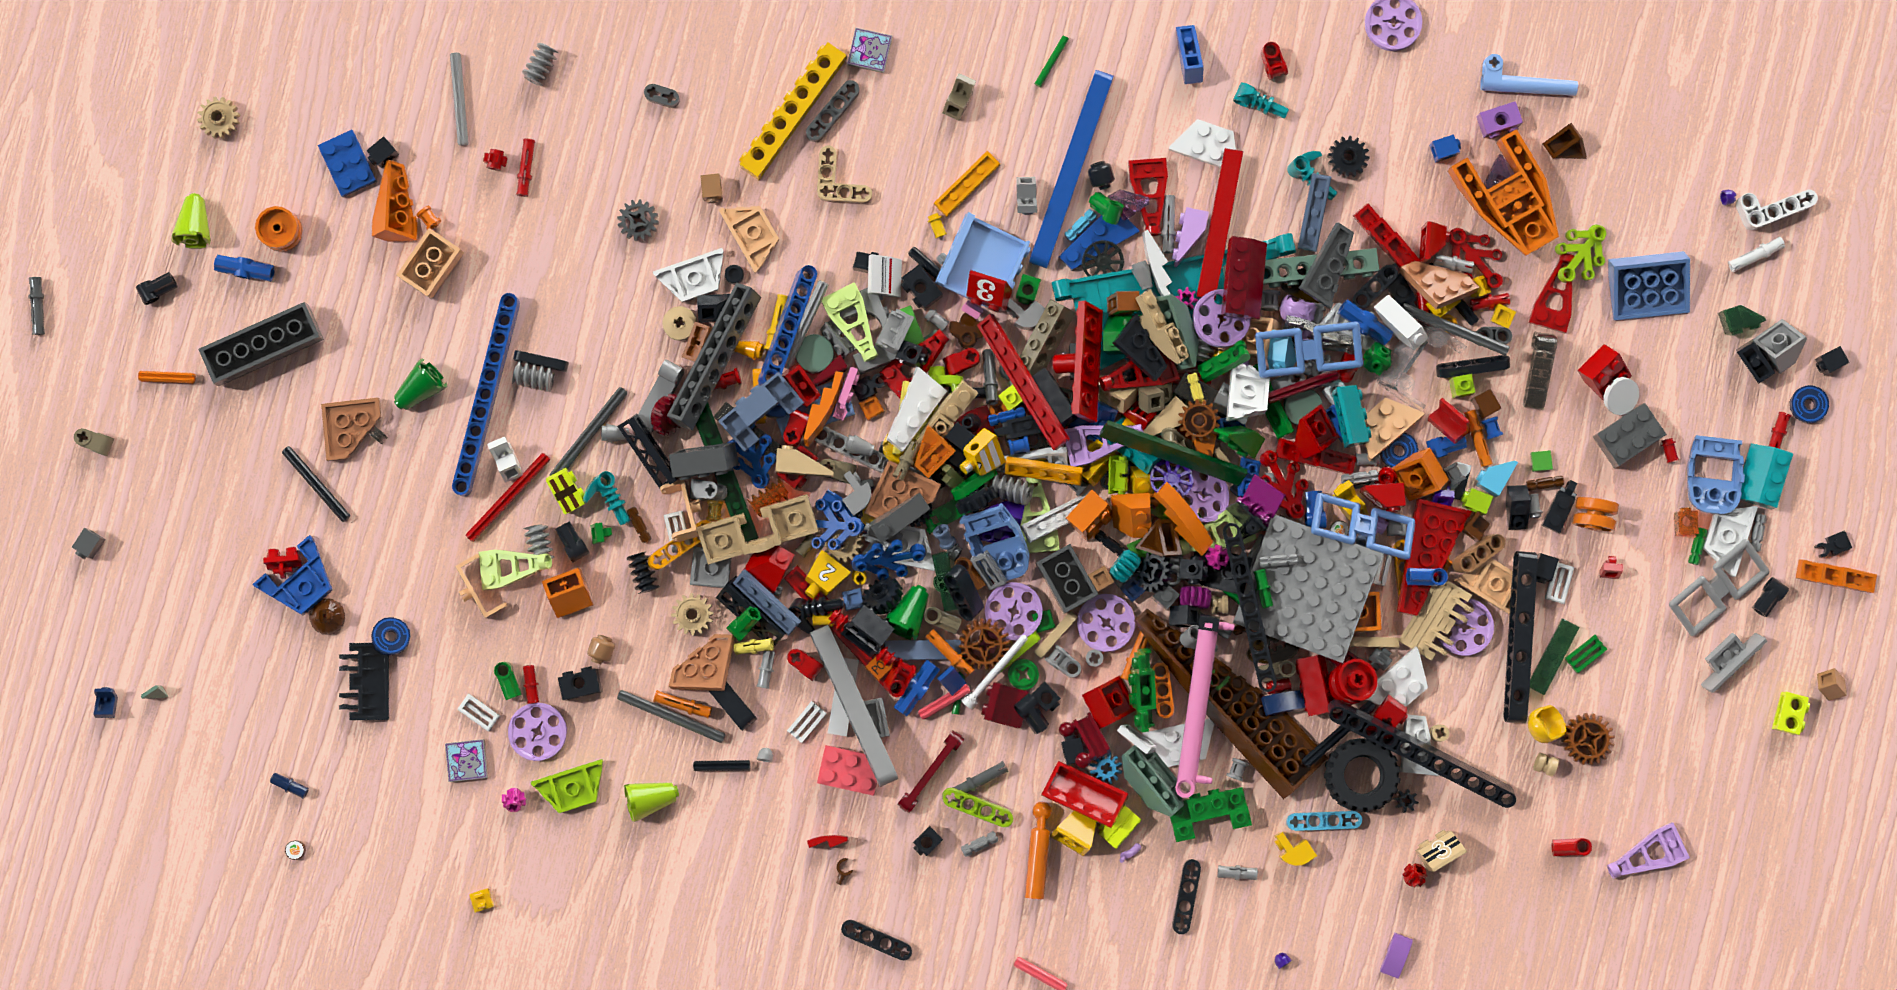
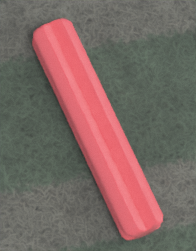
M965 684L953 696L947 693L920 709L918 713L922 719H926L969 694L971 690Z
M1017 957L1014 966L1056 990H1066V982L1021 957Z

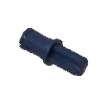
M274 773L270 778V783L284 789L286 793L290 792L302 799L306 797L309 791L308 787L295 782L293 778L290 780L278 773Z

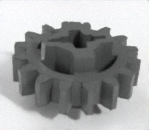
M641 199L638 200L637 204H635L634 200H631L630 206L625 203L626 209L619 210L622 216H617V219L622 221L618 224L619 228H623L621 233H628V239L634 236L635 241H638L639 237L645 241L646 235L652 237L650 232H656L657 229L654 225L659 224V221L655 220L658 217V213H653L655 210L654 206L649 208V202L642 204ZM639 208L638 211L631 212V210ZM647 212L650 214L651 217L650 222L646 220ZM640 217L644 223L637 222L636 224L633 218L639 219ZM626 218H627V219L630 221V223H631V224L629 225V229H628L627 226H626Z

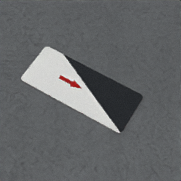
M1457 462L1458 469L1466 479L1452 486L1451 491H1454V499L1461 500L1467 485L1471 465Z

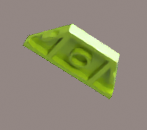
M603 759L531 781V785L541 793L558 813L596 802Z

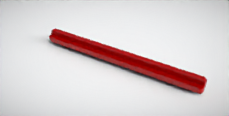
M541 453L525 470L523 475L509 487L466 533V537L471 542H474L545 467L550 458L545 453Z

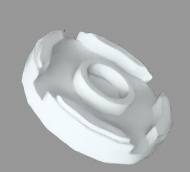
M1620 377L1613 380L1614 383L1608 385L1604 394L1605 407L1616 415H1624L1633 410L1639 399L1637 383L1629 378Z

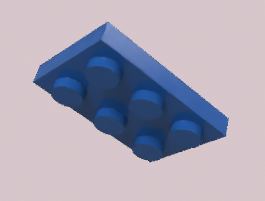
M352 129L318 145L342 197L377 182Z

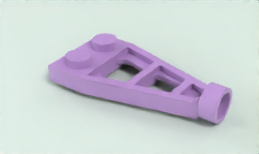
M1141 424L1127 426L1129 428L1143 432ZM1081 425L1065 429L1070 438L1066 442L1070 465L1074 467L1091 464L1124 447V445L1118 443L1108 445V441L1102 438L1103 446L1094 452H1089L1085 439L1086 436L1100 435L1103 426Z
M1671 822L1652 831L1617 861L1608 864L1607 869L1611 877L1616 879L1621 875L1674 866L1690 857L1674 823ZM1654 842H1660L1665 853L1664 858L1650 859L1647 853L1648 847ZM1641 852L1645 864L1633 867L1630 858Z

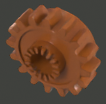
M1196 399L1195 404L1188 401L1189 407L1182 406L1184 413L1178 414L1182 417L1178 424H1183L1180 430L1187 431L1186 437L1192 435L1193 441L1196 437H1199L1200 441H1202L1204 436L1210 439V433L1216 434L1214 427L1220 426L1216 423L1220 416H1215L1218 409L1212 410L1213 403L1206 405L1205 399L1202 403H1199V400ZM1202 415L1205 420L1203 424L1196 425L1193 421L1194 417Z

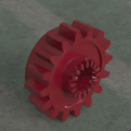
M668 394V396L660 398L655 403L651 412V424L654 425L653 430L664 436H670L671 432L675 434L676 428H681V426H678L667 416L677 397L675 394Z

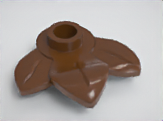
M967 313L961 316L959 322L950 321L949 330L951 335L957 338L959 345L965 349L975 346L977 339L983 337L977 327L981 321L976 322L975 318ZM966 336L971 338V341L968 343L964 341Z

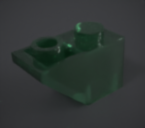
M1743 305L1725 309L1718 313L1725 335L1729 333L1732 336L1743 333L1742 329L1748 327L1750 330L1760 328L1761 323L1766 321L1764 316Z

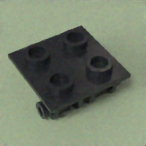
M1237 501L1225 508L1242 524L1240 529L1243 539L1266 528L1263 525V521L1259 517L1253 516L1249 512V508L1242 502Z

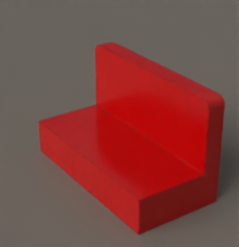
M1441 398L1439 400V408L1428 416V421L1456 444L1469 433V420L1444 398Z

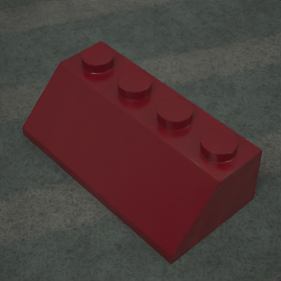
M1232 236L1229 239L1221 315L1260 319L1267 243L1253 238Z

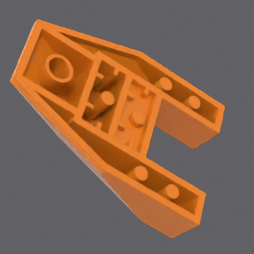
M1516 129L1500 138L1496 143L1514 175L1487 190L1468 157L1451 166L1447 172L1478 215L1526 256L1558 238L1559 234L1546 177Z

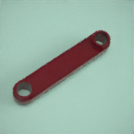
M954 730L951 731L944 741L946 746L911 793L908 794L906 792L897 804L900 806L899 808L908 813L913 810L918 803V800H916L917 796L952 749L956 751L965 740L962 735Z

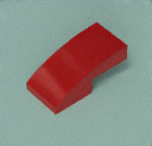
M824 835L807 840V844L811 848L828 841L831 848L849 839L844 835Z

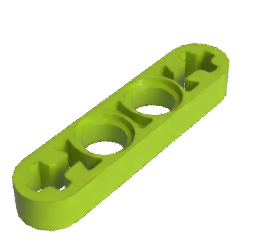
M951 787L945 789L942 793L943 802L948 807L1000 827H1008L1013 822V815L1007 808ZM954 793V797L960 800V805H957V800L951 799V801H948L946 796ZM968 799L974 801V806L971 809H966L963 806L964 802ZM985 806L992 808V812L988 816H984L981 813L982 808ZM996 809L998 810V815L1004 816L1007 814L1009 819L1002 822L1001 818L995 815Z

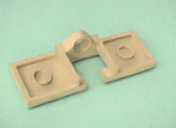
M808 494L760 508L762 517L769 518L773 534L745 542L740 526L747 523L744 513L698 526L696 529L707 563L712 564L742 554L763 552L780 545L782 542L819 532Z

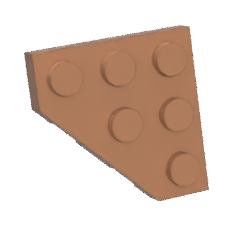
M1418 261L1402 266L1399 271L1435 310L1477 293L1479 286L1467 274Z
M380 398L321 404L326 461L349 458L380 420Z
M888 460L864 513L878 518L919 492L927 504L933 503L941 484L911 470H908L904 481H901L899 477L902 472L899 473L897 478L892 475L898 464Z
M714 634L709 638L710 641L702 648L698 647L688 655L686 661L681 665L677 664L672 669L669 687L672 690L724 691L735 637L730 634Z

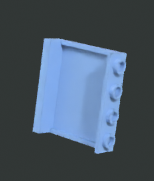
M968 212L964 216L935 284L967 298L969 272L973 270L1005 280L1013 289L1015 285L1013 279L1016 274L1019 275L1023 267L1021 264L1023 257L1026 258L1031 248L1028 247L1030 241L1025 242L975 218L976 215Z

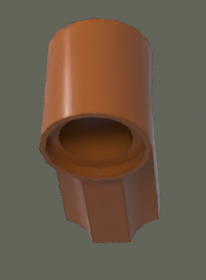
M966 557L958 558L954 565L958 564L961 560H965L968 563L967 571L977 591L983 588L986 584L971 561Z

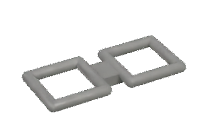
M1742 540L1713 565V570L1717 575L1708 582L1704 576H1700L1669 602L1670 608L1690 636H1696L1726 610V606L1721 600L1726 594L1730 593L1735 600H1738L1769 574L1768 567L1749 540ZM1745 549L1760 572L1737 590L1722 568ZM1702 586L1717 608L1696 626H1693L1678 605Z

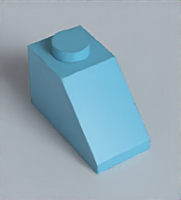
M1291 337L1270 339L1267 356L1269 369L1289 368L1295 365L1297 360Z
M1514 460L1488 467L1484 471L1481 470L1476 478L1478 480L1476 486L1495 497L1499 496L1518 462Z

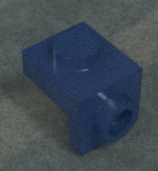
M109 687L95 688L94 717L115 718L118 697L114 689Z

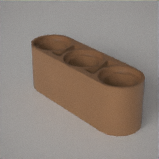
M1500 534L1484 536L1480 541L1455 557L1452 562L1453 569L1458 573L1474 571L1505 547L1504 537ZM1492 539L1495 540V547L1492 546ZM1478 549L1481 552L1480 558L1477 556ZM1463 560L1466 561V568H1465V569H1464L1463 566H1462Z

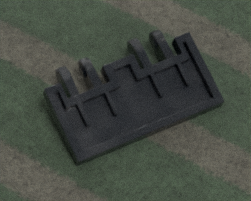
M349 643V651H358V654H339V659H357V666L342 665L339 666V671H358V673H349V690H358V693H339V697H357V705L342 704L339 705V710L358 709V712H349V720H389V655L378 652L372 643Z

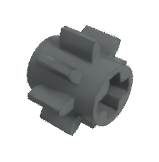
M1376 648L1368 658L1372 661L1370 665L1376 671L1379 669L1386 670L1392 662V659L1389 657L1392 653L1386 648H1382V650Z

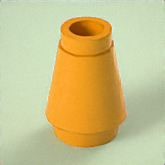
M739 341L734 351L754 360L761 359L764 352V344H760L759 341Z

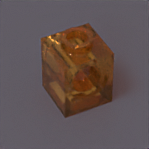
M1680 508V511L1674 513L1675 536L1699 534L1698 511H1691V508ZM1684 516L1690 520L1688 527L1682 522Z

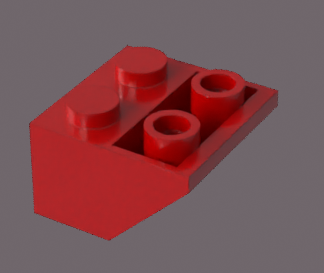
M1605 344L1577 370L1583 381L1603 401L1606 388L1614 383L1613 380L1620 377L1629 379L1632 377L1620 353Z

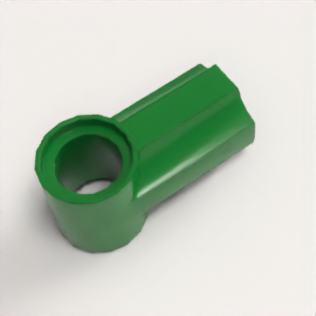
M1095 192L1089 199L1090 207L1103 215L1102 219L1105 222L1117 225L1124 205L1118 201L1110 200L1101 192Z
M749 606L726 629L740 642L761 619L760 611L756 607Z
M499 662L496 664L494 674L499 681L505 700L522 695L513 672V666L509 662ZM501 665L508 667L509 671L506 676H502L499 673Z

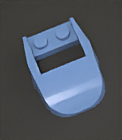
M1699 435L1694 437L1687 463V489L1689 501L1696 509L1705 513L1726 514L1738 506L1742 494L1741 487L1745 475H1743L1744 459L1740 455L1742 440ZM1696 456L1733 460L1731 481L1694 477Z
M1002 503L997 507L962 516L960 524L965 526L966 532L964 536L966 542H969L972 557H976L979 553L983 554L984 551L988 550L1007 581L1025 574L1030 559L1028 547L1019 524ZM1006 525L1012 528L1015 537L983 546L978 536L980 533ZM979 560V563L981 564L983 569L986 570L981 561Z

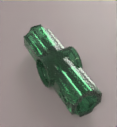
M948 551L933 554L932 559L936 573L933 585L940 592L944 612L957 610L943 580L944 576L951 570Z

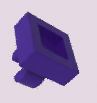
M1447 486L1446 490L1436 491L1433 494L1432 502L1452 506L1454 491H1451L1450 486Z

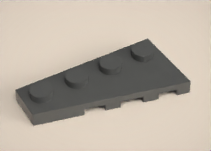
M1341 223L1334 225L1299 287L1300 290L1331 309L1334 303L1332 302L1334 294L1339 286L1337 285L1338 280L1344 269L1343 263L1348 255L1354 235L1353 231Z

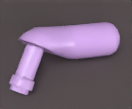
M1136 843L1130 850L1122 852L1119 861L1123 863L1125 859L1136 855L1141 850V845Z

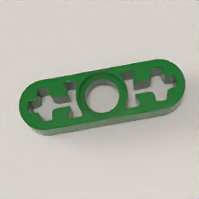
M996 469L985 475L974 473L951 490L954 499L960 500L968 496L997 475Z

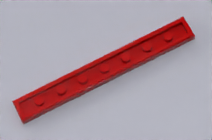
M1224 149L1196 297L1198 298L1218 289L1244 151Z
M989 314L977 327L1051 448L1058 450L1070 440L1069 436L994 314Z
M797 565L784 579L801 598L806 601L809 599L813 600L805 593L810 586L805 580L807 575ZM819 592L817 596L814 598L819 600V597H825L827 600H829L827 596L823 595L821 592ZM828 625L831 631L864 666L868 665L877 656L874 654L872 657H869L841 635L844 630L843 627L840 630H836V625H833V627ZM890 670L878 681L882 686Z

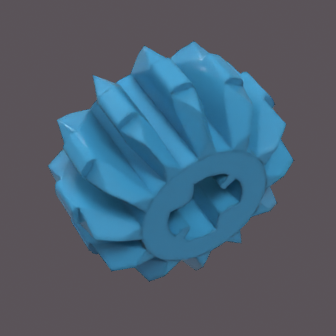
M1111 753L1107 754L1106 759L1103 756L1101 760H1095L1098 762L1097 764L1090 763L1091 767H1096V770H1091L1090 774L1097 773L1098 775L1094 778L1099 779L1102 777L1101 781L1103 782L1107 778L1108 784H1112L1110 777H1113L1116 781L1119 779L1115 772L1122 774L1121 770H1116V767L1122 766V763H1114L1118 759L1117 756L1110 760ZM1109 763L1108 767H1111V771H1107L1106 774L1102 773L1104 770H1101V766Z

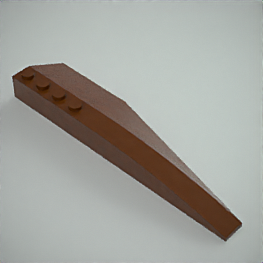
M1146 609L1134 619V622L1164 664L1168 666V669L1189 694L1196 649L1184 647L1180 642L1182 633L1177 629L1173 630L1167 625L1166 621L1149 609ZM1214 657L1212 671L1215 669V673H1212L1211 676L1213 685L1210 684L1206 715L1284 800L1315 772L1328 757L1324 754L1312 766L1307 768L1302 763V759L1317 747L1312 739L1287 712L1283 715L1266 716L1261 700L1265 696L1262 694V690L1248 684L1244 677L1241 675L1237 676L1230 667ZM1229 676V681L1217 691L1215 688Z

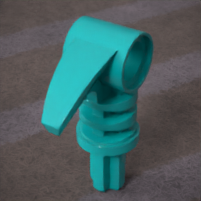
M1243 82L1240 83L1233 98L1236 104L1243 107H1248L1251 104L1250 107L1254 108L1256 106L1258 111L1263 109V114L1265 115L1270 112L1285 119L1289 111L1288 108L1273 102L1274 97L1266 99L1267 95L1263 94V96H1260L1261 93L1257 92L1253 86Z
M1310 151L1297 156L1288 165V174L1293 178L1302 177L1301 181L1304 182L1306 180L1308 182L1307 186H1309L1312 173H1314V168L1310 166V162L1321 157L1322 153L1320 151ZM1296 164L1301 167V170L1296 167ZM1330 186L1327 199L1332 200L1337 195V191Z
M604 471L597 475L588 485L583 501L587 503L596 492H600L602 498L606 497L607 499L605 503L610 505L607 510H612L619 524L624 525L630 521L623 507V504L626 502L619 499L621 495L615 492L618 489L613 488L615 483L614 475L611 472ZM601 477L607 481L606 486L601 483Z

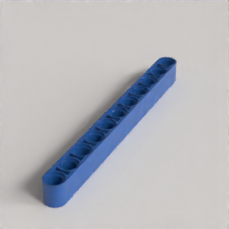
M1095 70L1029 263L1046 269L1048 267L1114 75Z
M512 293L502 295L499 302L452 483L453 491L459 496H468L472 491L520 307L519 299ZM509 298L515 300L514 305L511 307L506 306V301ZM509 317V324L501 325L502 318ZM499 335H504L505 341L497 344L496 338ZM495 353L500 354L498 362H492L491 360L492 355ZM489 372H495V378L492 381L487 380ZM485 390H490L491 392L488 399H482V393ZM484 408L486 410L485 416L478 418V410ZM475 427L481 428L479 436H473L472 434ZM475 445L476 452L473 455H469L467 452L468 447ZM465 464H470L471 471L467 474H464L463 466ZM465 482L467 485L466 490L459 492L458 485Z

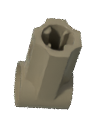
M936 607L925 609L923 616L929 624L955 635L962 621L961 618ZM930 610H935L938 614L937 619L934 621H930L927 618V613Z
M1289 660L1273 663L1276 680L1292 677L1296 672L1295 664ZM1286 663L1292 667L1290 674H1284L1281 670L1282 666ZM1269 664L1261 665L1258 667L1261 670H1266L1269 667ZM1265 678L1263 682L1272 681V679Z

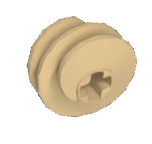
M673 307L664 315L662 321L663 329L673 340H687L694 322H697V318L686 307ZM680 319H682L685 324L678 328L675 323L680 322Z

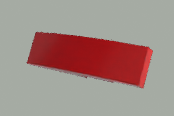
M1366 203L1353 215L1368 235L1400 268L1411 262L1421 261L1397 231L1394 232L1369 203Z
M1282 438L1278 440L1276 450L1277 458L1349 475L1354 472L1357 458L1353 455L1325 448L1323 451L1303 459L1295 442Z

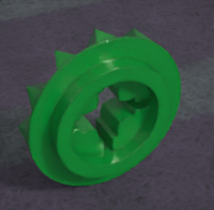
M1019 659L1010 666L1008 678L1015 688L1027 690L1037 683L1039 671L1032 661ZM1028 667L1027 675L1030 680L1023 678L1018 681L1020 674L1016 669L1024 671Z

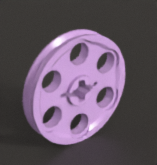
M1375 0L1371 4L1365 16V30L1369 39L1377 47L1387 51H1399L1414 43L1422 29V15L1413 0H1398L1400 6L1397 9L1390 6V0ZM1375 7L1381 8L1383 15L1380 17L1375 16L1373 9ZM1409 9L1413 10L1416 14L1415 18L1408 19L1405 12ZM1392 18H1395V21L1398 22L1395 27H1392V23L1388 22ZM1373 26H1379L1382 33L1374 35L1371 29ZM1411 28L1414 31V36L1411 38L1406 37L1404 30ZM1394 36L1397 39V44L1395 46L1389 45L1387 42L1388 37Z
M1224 289L1214 290L1205 294L1199 299L1193 311V326L1198 336L1205 343L1220 348L1232 346L1246 335L1250 326V319L1223 316L1226 321L1220 324V319L1217 316L1221 315L1222 304H1216L1214 296L1219 294L1223 297ZM1201 306L1208 308L1209 314L1207 316L1200 314L1199 309ZM1235 321H1241L1243 323L1244 327L1242 331H1237L1235 329ZM1204 325L1211 327L1212 332L1210 335L1203 333L1202 328ZM1222 332H1226L1229 335V341L1226 343L1220 340Z
M1190 469L1193 476V485L1190 492L1186 495L1190 499L1189 506L1202 524L1217 520L1218 515L1225 511L1229 504V490L1226 482L1206 475V481H1203L1199 477L1200 472ZM1186 475L1181 477L1180 479L1184 480L1185 478H1189V476ZM1215 483L1220 486V493L1215 492L1213 488ZM1178 484L1183 492L1187 490L1188 487L1186 485ZM1202 491V494H1204L1206 497L1202 498V495H1199L1198 492ZM1213 502L1219 504L1220 510L1218 512L1213 509ZM1198 508L1204 511V518L1198 516Z
M1011 582L997 587L990 594L985 605L986 621L991 618L992 625L999 619L1005 621L1006 627L1002 633H1009V636L1005 639L1018 640L1022 635L1030 636L1035 632L1042 620L1043 608L1039 596L1032 588L1022 583ZM1011 587L1014 590L1012 598L1004 597L1003 591L1005 588ZM1030 592L1033 595V600L1030 603L1023 602V593ZM1017 600L1016 606L1019 614H1015L1012 622H1010L1012 616L1008 610L1013 608ZM998 601L1001 608L998 612L990 610L991 602ZM1031 610L1036 611L1038 614V618L1034 622L1027 619V613ZM1021 624L1024 626L1025 631L1022 635L1014 633L1015 625Z
M1100 594L1088 600L1082 606L1077 618V628L1082 640L1089 647L1102 652H1110L1123 647L1130 640L1135 629V617L1129 604L1122 598L1112 594ZM1098 599L1105 600V609L1099 610L1096 608L1095 603ZM1116 604L1124 605L1125 611L1123 614L1115 613L1114 606ZM1084 613L1092 614L1093 620L1091 623L1086 624L1082 621ZM1101 618H1104L1105 620L1109 618L1111 620L1109 624L1114 629V631L1107 626L1103 628L1101 626L1103 624ZM1122 622H1127L1130 625L1128 633L1120 631L1119 626ZM1090 631H1095L1098 634L1096 642L1088 640L1087 634ZM1108 636H1114L1117 639V644L1114 647H1109L1106 644Z
M1469 600V603L1473 605V613H1465L1463 607L1458 604L1454 608L1455 612L1462 614L1468 619L1467 626L1475 628V630L1467 629L1465 632H1462V628L1453 626L1452 634L1448 638L1454 642L1452 646L1447 645L1438 638L1440 644L1453 654L1461 656L1476 654L1482 651L1492 639L1494 633L1492 615L1477 600ZM1484 615L1488 618L1486 626L1478 624L1477 619L1479 616ZM1456 617L1453 618L1457 625L1464 623ZM1475 635H1483L1485 640L1482 645L1475 644ZM1458 640L1466 643L1464 651L1456 649L1455 644Z
M531 703L521 707L511 718L508 727V738L512 748L523 758L533 761L546 760L556 755L563 747L567 737V726L563 716L556 708L545 703ZM534 707H539L542 710V715L539 718H534L531 714V710ZM553 715L559 718V724L555 727L550 726L548 722L549 718ZM520 717L526 721L522 729L517 728L515 725L516 719ZM541 725L540 731L543 733L535 737L533 728H538ZM552 735H557L560 738V743L557 746H552L549 742ZM519 737H524L527 741L524 748H519L516 745V740ZM538 745L544 749V753L540 757L535 756L533 753L534 747Z

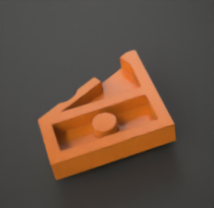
M928 424L914 465L929 478L955 452V449Z

